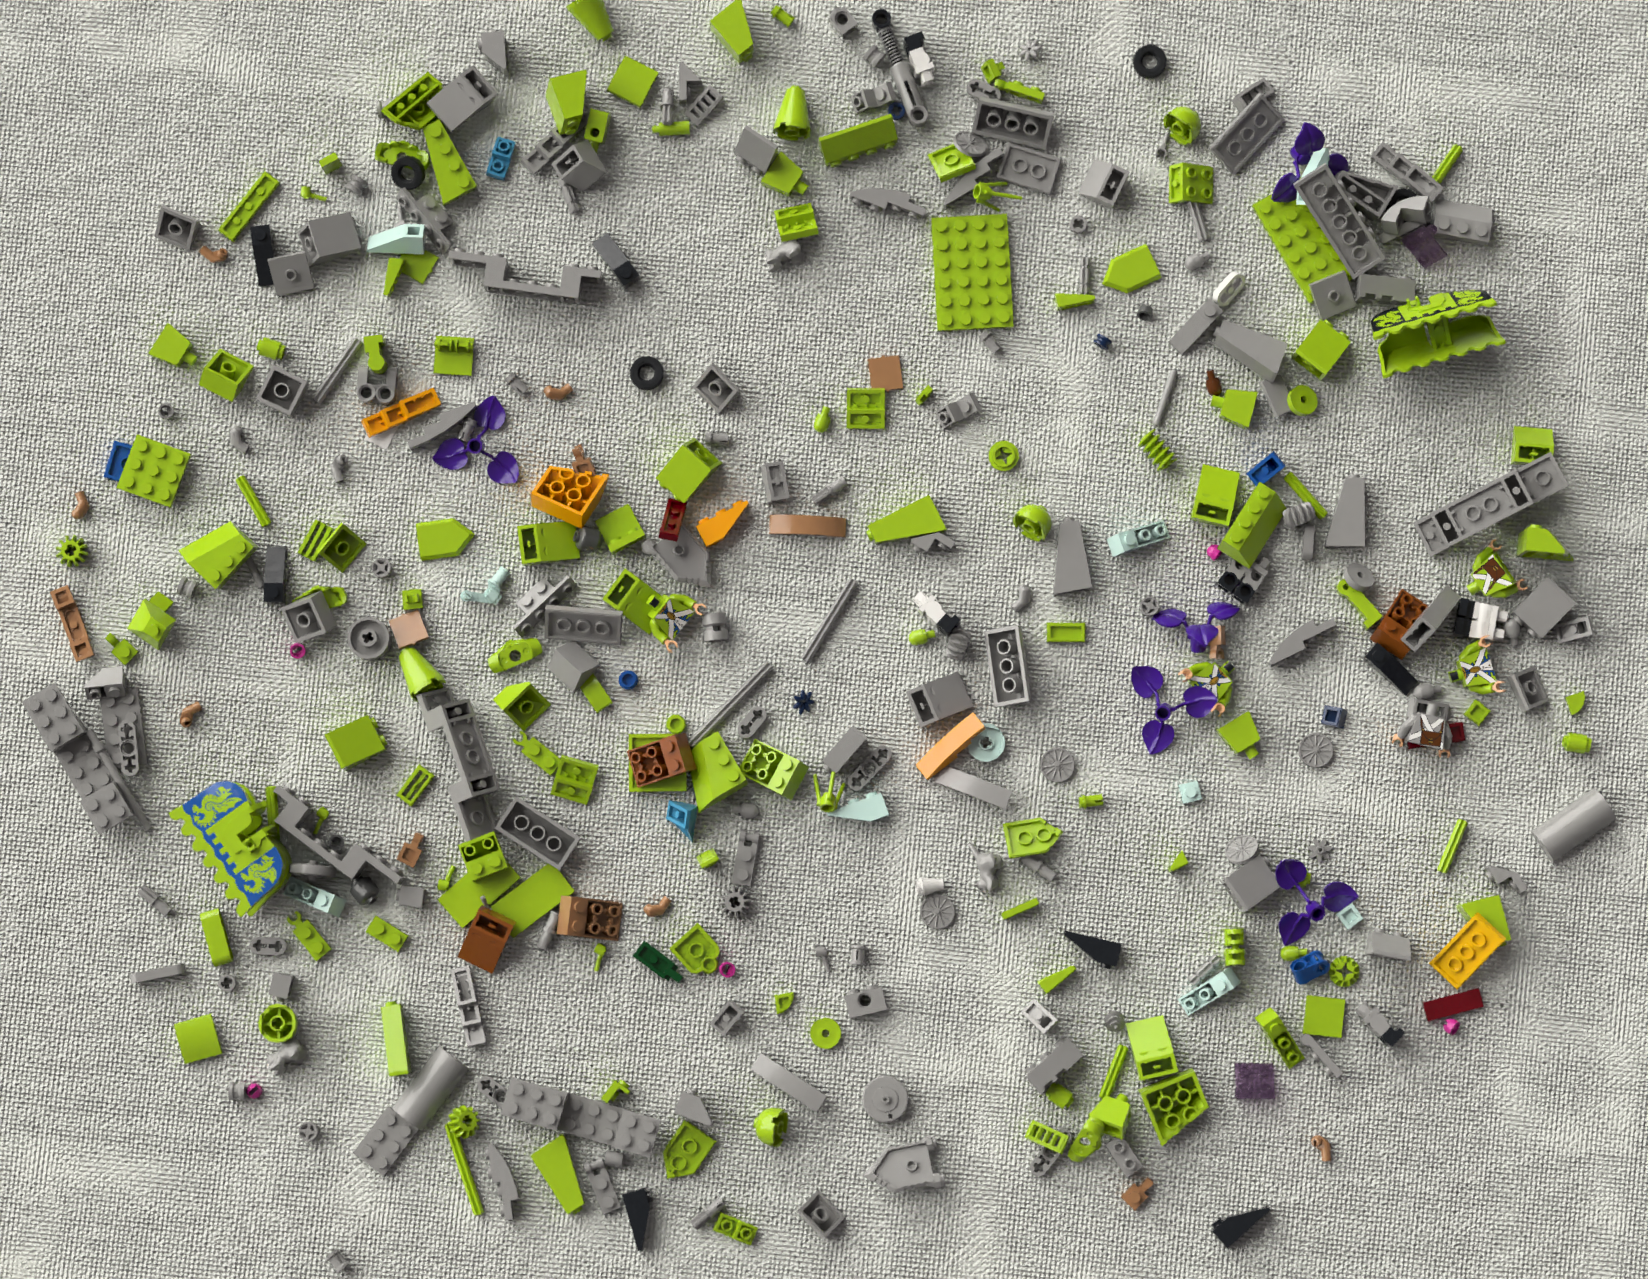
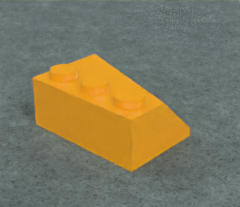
M549 466L531 493V506L582 529L602 498L609 474L602 473V475L592 476V472L589 471L577 474L573 469Z

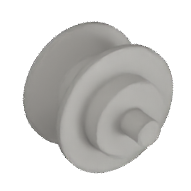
M1111 1011L1104 1017L1106 1028L1111 1032L1120 1031L1125 1026L1123 1015L1119 1011Z

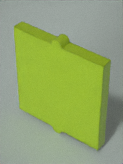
M424 250V254L400 253L399 259L406 260L402 273L423 284L429 273L433 272L432 268L439 257Z

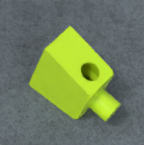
M590 108L584 139L590 142L597 154L599 143L605 144L612 114ZM595 129L599 130V135L597 137L593 136V131Z
M781 151L761 180L762 186L787 197L794 190L804 195L809 185L801 181L804 172Z
M169 323L166 324L148 353L151 357L178 368L183 362L193 366L198 359V356L190 352L193 344Z
M1227 389L1224 398L1213 395L1210 406L1221 409L1219 418L1247 430L1258 392Z
M1249 711L1216 730L1217 734L1235 754L1244 750L1249 760L1259 754L1254 743L1261 739Z
M1119 1094L1116 1099L1105 1096L1090 1112L1088 1119L1092 1116L1100 1119L1105 1124L1104 1134L1123 1140L1131 1118V1105L1127 1103L1128 1097L1124 1094Z

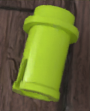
M776 5L770 13L773 19H778L786 27H789L795 20L794 17L782 9V6Z
M1102 794L1078 797L1079 808L1086 810L1087 807L1103 806V801H1101L1103 800Z

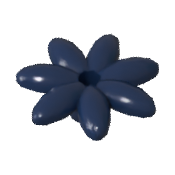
M801 690L800 697L794 696L797 703L793 708H799L800 715L804 712V709L807 712L811 711L809 705L815 703L814 700L810 699L812 692L806 694L804 690Z

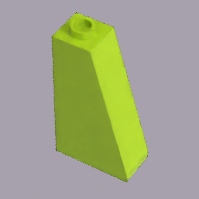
M927 495L867 525L868 531H866V534L870 541L874 540L875 544H881L937 532L943 533L946 531V527L930 495Z
M396 1001L386 1002L385 1007H381L389 1077L412 1073L402 1004H397Z
M562 1134L531 1154L530 1157L566 1213L572 1212L575 1215L583 1209L582 1205L585 1201L566 1137Z

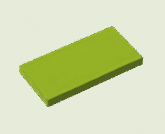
M509 863L508 869L475 882L471 881L469 873H467L437 900L455 921L464 928L475 918L478 909L483 905L481 896H485L490 905L521 877Z
M548 863L492 905L491 909L516 921L511 936L515 938L557 906L561 901V896H570L575 891L562 873Z

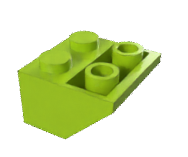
M1513 427L1511 464L1526 465L1549 452L1553 455L1554 440L1552 429Z
M494 831L458 845L472 882L509 868Z

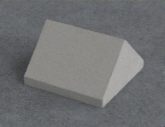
M162 205L154 237L190 251L201 224L197 219Z
M714 363L710 364L692 386L718 413H721L740 394V390Z
M570 641L555 649L547 668L575 693L600 667V664L575 641Z
M1535 666L1507 677L1521 712L1550 701Z
M819 1190L796 1211L823 1240L845 1218Z

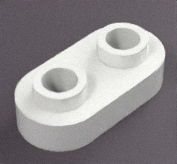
M1238 272L1230 273L1214 291L1213 301L1220 306L1228 305L1245 284L1244 276Z

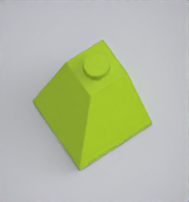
M143 599L127 629L159 650L176 619L147 599Z
M530 682L506 686L493 699L523 731L551 705Z

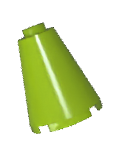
M575 0L566 6L567 10L597 41L601 39L604 42L612 37L611 32L614 30L603 0Z
M791 86L786 90L773 126V133H778L777 137L784 140L798 141V137H804L803 140H805L811 134L806 94L800 86Z
M406 647L400 651L398 658L410 696L414 702H418L417 695L444 687L442 683L446 684L444 677L415 648Z

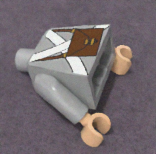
M1428 703L1426 714L1417 712L1402 723L1398 732L1393 736L1392 744L1395 740H1400L1399 747H1402L1405 738L1406 742L1438 749L1439 757H1441L1442 752H1447V758H1449L1453 736L1445 719L1437 717L1439 705Z

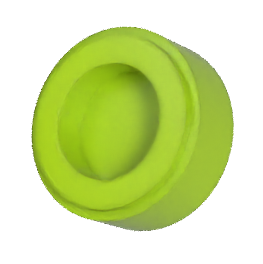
M672 715L668 718L666 725L671 733L680 734L684 731L686 722L682 716Z

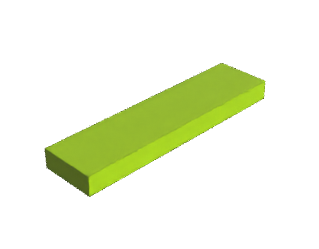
M264 171L219 227L218 231L234 242L280 185V182Z

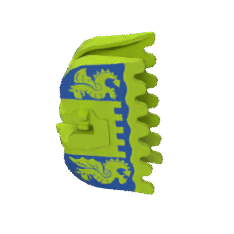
M222 781L209 786L185 804L170 811L169 816L173 820L182 819L185 821L181 832L184 836L194 835L196 837V840L192 843L194 851L200 852L204 850L207 853L203 859L204 866L208 868L215 866L218 868L214 875V880L220 884L224 882L229 884L225 891V896L228 899L238 898L240 900L236 907L237 914L242 917L247 913L252 917L271 897L287 884L291 876L289 869L292 860L286 847L277 838V826L275 824L260 829L251 837L248 836L262 825L263 819L261 814L265 812L268 806L266 800L258 803L254 794L245 785L237 782Z

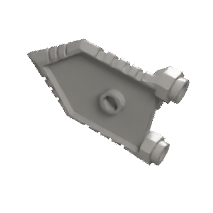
M684 519L677 542L662 539L659 543H656L648 538L641 544L642 551L646 555L656 556V559L661 562L662 566H665V569L670 572L675 581L711 588V575L709 574L711 573V569H709L711 567L709 563L710 552L687 529L688 527Z
M931 1135L925 1136L918 1142H911V1144L905 1143V1145L901 1144L897 1147L885 1148L879 1155L880 1157H877L876 1162H873V1166H870L863 1175L864 1178L876 1182L878 1185L881 1184L882 1187H887L886 1189L894 1193L902 1192L906 1189H917L920 1186L925 1187V1185L932 1186L935 1189L942 1188L945 1185L943 1174H933L928 1152L934 1151L937 1148L935 1137H931Z

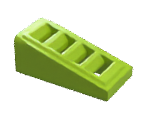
M389 258L383 292L385 296L390 297L406 260Z
M1057 293L1054 295L1057 311L1093 304L1095 302V295Z
M713 848L697 856V860L704 870L720 861Z
M1075 966L1065 968L1039 980L1037 984L1048 994L1070 976L1076 968Z
M1034 1120L1031 1121L1025 1134V1138L1028 1141L1061 1155L1070 1138L1068 1135ZM1044 1131H1046V1133H1045L1043 1139L1040 1140L1041 1137H1042V1135H1043V1133H1044ZM1051 1134H1053V1137H1052L1050 1143L1048 1144V1141H1049V1139H1050V1137H1051ZM1058 1137H1060L1061 1139H1060V1141H1059L1057 1147H1055L1054 1145H1055V1143H1056Z

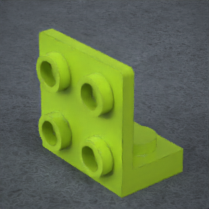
M1185 162L1169 166V203L1178 204L1188 201L1213 204V167Z
M629 504L595 520L612 555L646 538Z

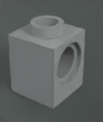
M845 6L842 8L837 7L830 12L829 22L842 39L858 28V23ZM844 17L847 19V23L841 25L837 22V19Z
M401 885V889H397L396 901H399L398 905L423 908L426 889Z
M273 972L268 995H272L273 1000L284 1002V998L289 999L295 976Z

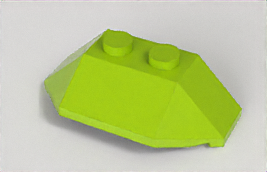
M427 72L385 106L381 112L398 125L420 131L436 117L435 113L426 103L442 90V83Z

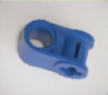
M1315 950L1300 959L1294 960L1290 968L1296 982L1302 985L1326 974L1330 969V964L1327 960H1324V955L1321 951Z

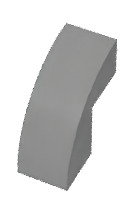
M1429 196L1410 197L1390 207L1381 219L1383 232L1398 235L1403 221L1426 223L1431 211Z

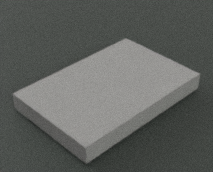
M1007 142L996 179L1051 195L1062 159Z

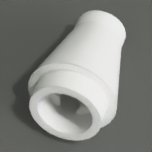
M920 877L915 880L917 895L925 896L944 890L943 879Z

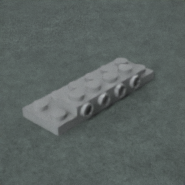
M1326 163L1293 183L1353 279L1386 259L1373 239L1376 236L1371 227L1366 228L1363 223L1366 221L1361 211L1356 212L1353 207L1356 205L1351 195L1346 196L1344 193L1346 187L1341 180L1337 181Z

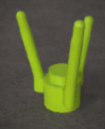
M979 182L973 190V197L977 203L984 204L997 212L1000 209L986 201L991 199L992 195L1017 200L1023 199L1022 196L995 192L990 188L1008 185L1007 182Z
M833 771L831 773L829 790L821 796L817 775L813 774L817 796L816 805L820 806V810L823 812H833L838 808V802L846 784L842 783L835 798L833 794L835 772Z

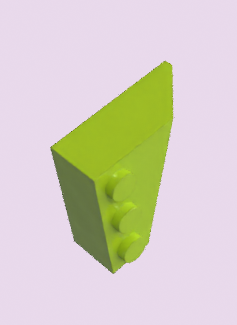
M230 521L178 551L186 562L215 589H221L259 547Z
M1530 525V527H1527L1518 534L1517 557L1574 562V557L1557 537L1548 529H1542V525Z
M718 731L700 741L691 750L697 769L690 773L699 813L749 784Z
M1192 1068L1138 1089L1161 1146H1164L1169 1139L1178 1134L1183 1127L1192 1122L1209 1107L1195 1071Z

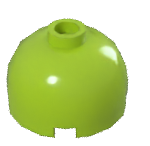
M1184 106L1176 107L1167 113L1163 119L1165 129L1169 128L1172 132L1170 137L1179 144H1191L1199 136L1202 126L1199 115L1195 110Z
M1028 504L1017 511L1013 517V524L1016 529L1019 526L1024 530L1021 534L1033 541H1040L1041 539L1044 540L1049 534L1052 520L1044 506Z
M270 1005L259 1017V1031L270 1042H286L293 1038L297 1032V1016L286 1005Z
M771 1107L763 1110L755 1118L753 1127L756 1129L758 1139L764 1144L773 1147H779L784 1140L781 1138L782 1132L786 1133L788 1128V1113L784 1112L785 1109Z

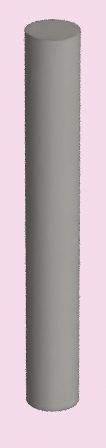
M1171 370L1152 423L1153 425L1160 426L1178 374L1174 370Z
M250 556L246 564L259 589L264 586V582Z

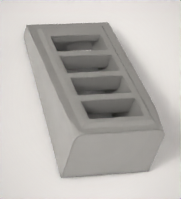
M1264 77L1233 98L1232 103L1240 113L1251 102L1246 95L1248 94L1252 100L1256 97L1253 90L1257 94H1263L1266 99L1275 93ZM1261 85L1266 94H1264L1258 86Z
M709 85L684 112V115L698 127L724 98L714 87ZM709 93L716 98L715 101L708 96ZM705 99L707 102H709L711 104L710 107H708L702 100ZM700 105L706 111L703 113L697 106ZM693 110L701 116L699 119L691 113Z
M1409 698L1406 717H1410L1417 712L1423 713L1424 705H1426L1424 713L1426 714L1428 703L1442 707L1440 718H1444L1447 723L1449 704Z

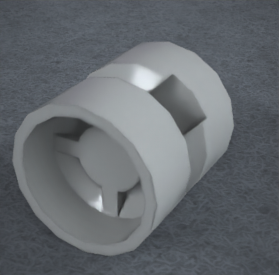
M725 612L702 615V623L706 627V630L703 631L704 642L729 640L728 629L725 628L727 624ZM718 627V631H714L713 628Z

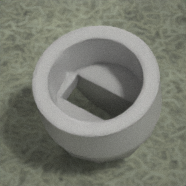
M168 403L162 404L158 409V415L162 419H169L174 413L173 407ZM165 407L168 416H164L163 408Z

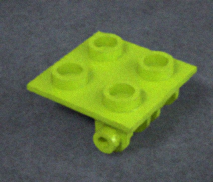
M436 336L434 342L435 358L433 373L472 376L474 338Z

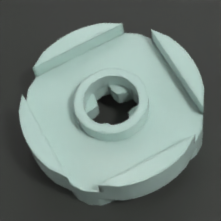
M983 723L985 730L971 739V744L967 748L969 754L976 760L990 762L996 760L1002 754L1005 748V738L997 726ZM985 737L989 738L988 741L991 742V746L988 745L987 748H983V744H980V741L984 740Z

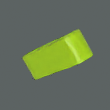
M216 908L200 913L202 927L214 967L234 962L220 909Z

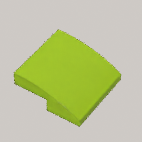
M624 56L607 88V92L641 108L659 72Z
M811 203L774 211L781 242L819 234Z
M847 388L846 429H885V388Z
M562 755L550 794L587 805L599 765Z
M212 1013L174 1024L185 1064L222 1054Z

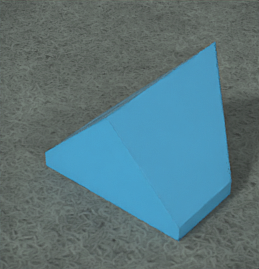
M669 800L666 819L673 822L693 843L698 810L697 805Z

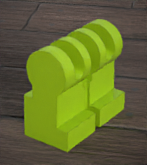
M382 334L363 337L365 353L369 357L368 366L375 374H384L388 368L382 351V347H387L386 338Z
M1244 928L1223 929L1224 946H1231V949H1224L1225 966H1244L1246 964L1244 958L1245 949L1239 948L1240 945L1245 944Z

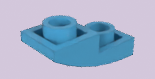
M497 137L486 176L502 181L505 180L514 152L515 141Z

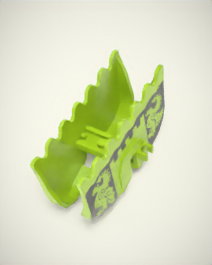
M1460 290L1438 293L1428 298L1429 304L1421 306L1419 297L1415 296L1416 300L1410 301L1406 299V305L1385 310L1374 316L1371 320L1374 340L1381 339L1388 333L1387 338L1377 348L1383 378L1393 376L1396 371H1411L1414 366H1429L1435 360L1439 362L1447 361L1452 355L1464 356L1470 350L1482 351L1488 345L1499 346L1506 343L1505 339L1496 330L1490 316L1478 314L1448 321V318H1455L1461 312L1471 313L1477 311L1481 306H1496L1497 302L1485 290ZM1425 322L1427 324L1431 345L1427 340V335L1424 327Z

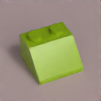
M219 349L204 367L199 385L233 402L244 387L254 366Z

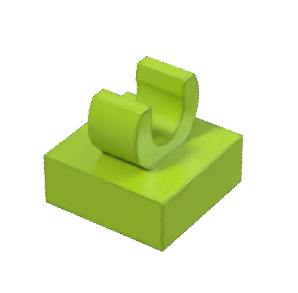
M992 58L987 60L980 68L988 84L1001 76L1005 66L1002 61L995 63Z
M422 589L402 591L404 610L423 609Z

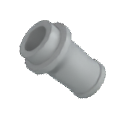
M986 330L979 336L980 342L983 341L992 354H994L1002 345L993 337L992 331Z
M512 372L505 379L506 385H510L519 396H522L529 387L517 377V373L514 374Z
M466 417L463 420L464 424L457 438L469 442L474 428H477V421Z
M712 431L705 433V444H709V446L711 444L728 446L729 433H712Z

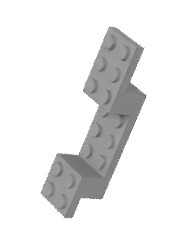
M455 248L454 251L449 250L448 258L452 265L485 269L483 286L485 291L490 293L580 304L583 282L601 285L603 282L602 271L598 270V267L587 266V269L579 268L580 265L571 263L568 266H563L560 288H557L555 284L549 283L546 286L538 285V282L527 281V284L519 283L520 280L509 278L507 281L509 263L507 258H504V255L493 253L492 256H488L481 251L466 253V250Z
M1549 452L1435 510L1413 524L1431 557L1569 485L1552 453Z
M54 682L22 701L50 752L55 753L82 799L80 803L98 834H103L133 816L126 803L125 796L99 753L94 751L92 747L94 745L86 734V727L80 717L75 716L57 683Z
M449 687L417 695L416 697L428 732L444 728L461 781L448 786V790L465 840L469 841L493 831L495 833L499 832L495 829L497 825L486 795L500 790V786L470 699L454 702Z
M277 785L274 789L276 794L288 802L275 822L349 878L357 879L370 863L399 885L405 880L402 877L403 872L393 865L390 868L386 865L388 861L378 854L374 856L371 853L372 849L362 842L361 844L354 843L344 858L335 850L329 851L326 849L328 846L326 843L318 838L314 840L311 837L312 833L301 826L313 811L310 808L311 803L301 796L299 798L294 796L296 792L286 785L283 787Z
M511 1077L500 1114L555 1131L559 1130L601 1142L614 1148L649 1158L651 1157L661 1123L660 1119L649 1117L642 1113Z

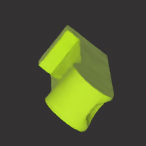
M1342 579L1337 584L1336 591L1338 595L1345 597L1363 617L1365 622L1362 626L1366 631L1383 617L1361 591L1350 587L1345 579Z

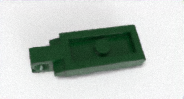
M643 941L633 957L667 981L672 978L680 983L684 978L676 972L678 967L674 962L646 941Z

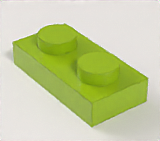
M378 916L374 917L365 931L397 952L400 951L409 937Z

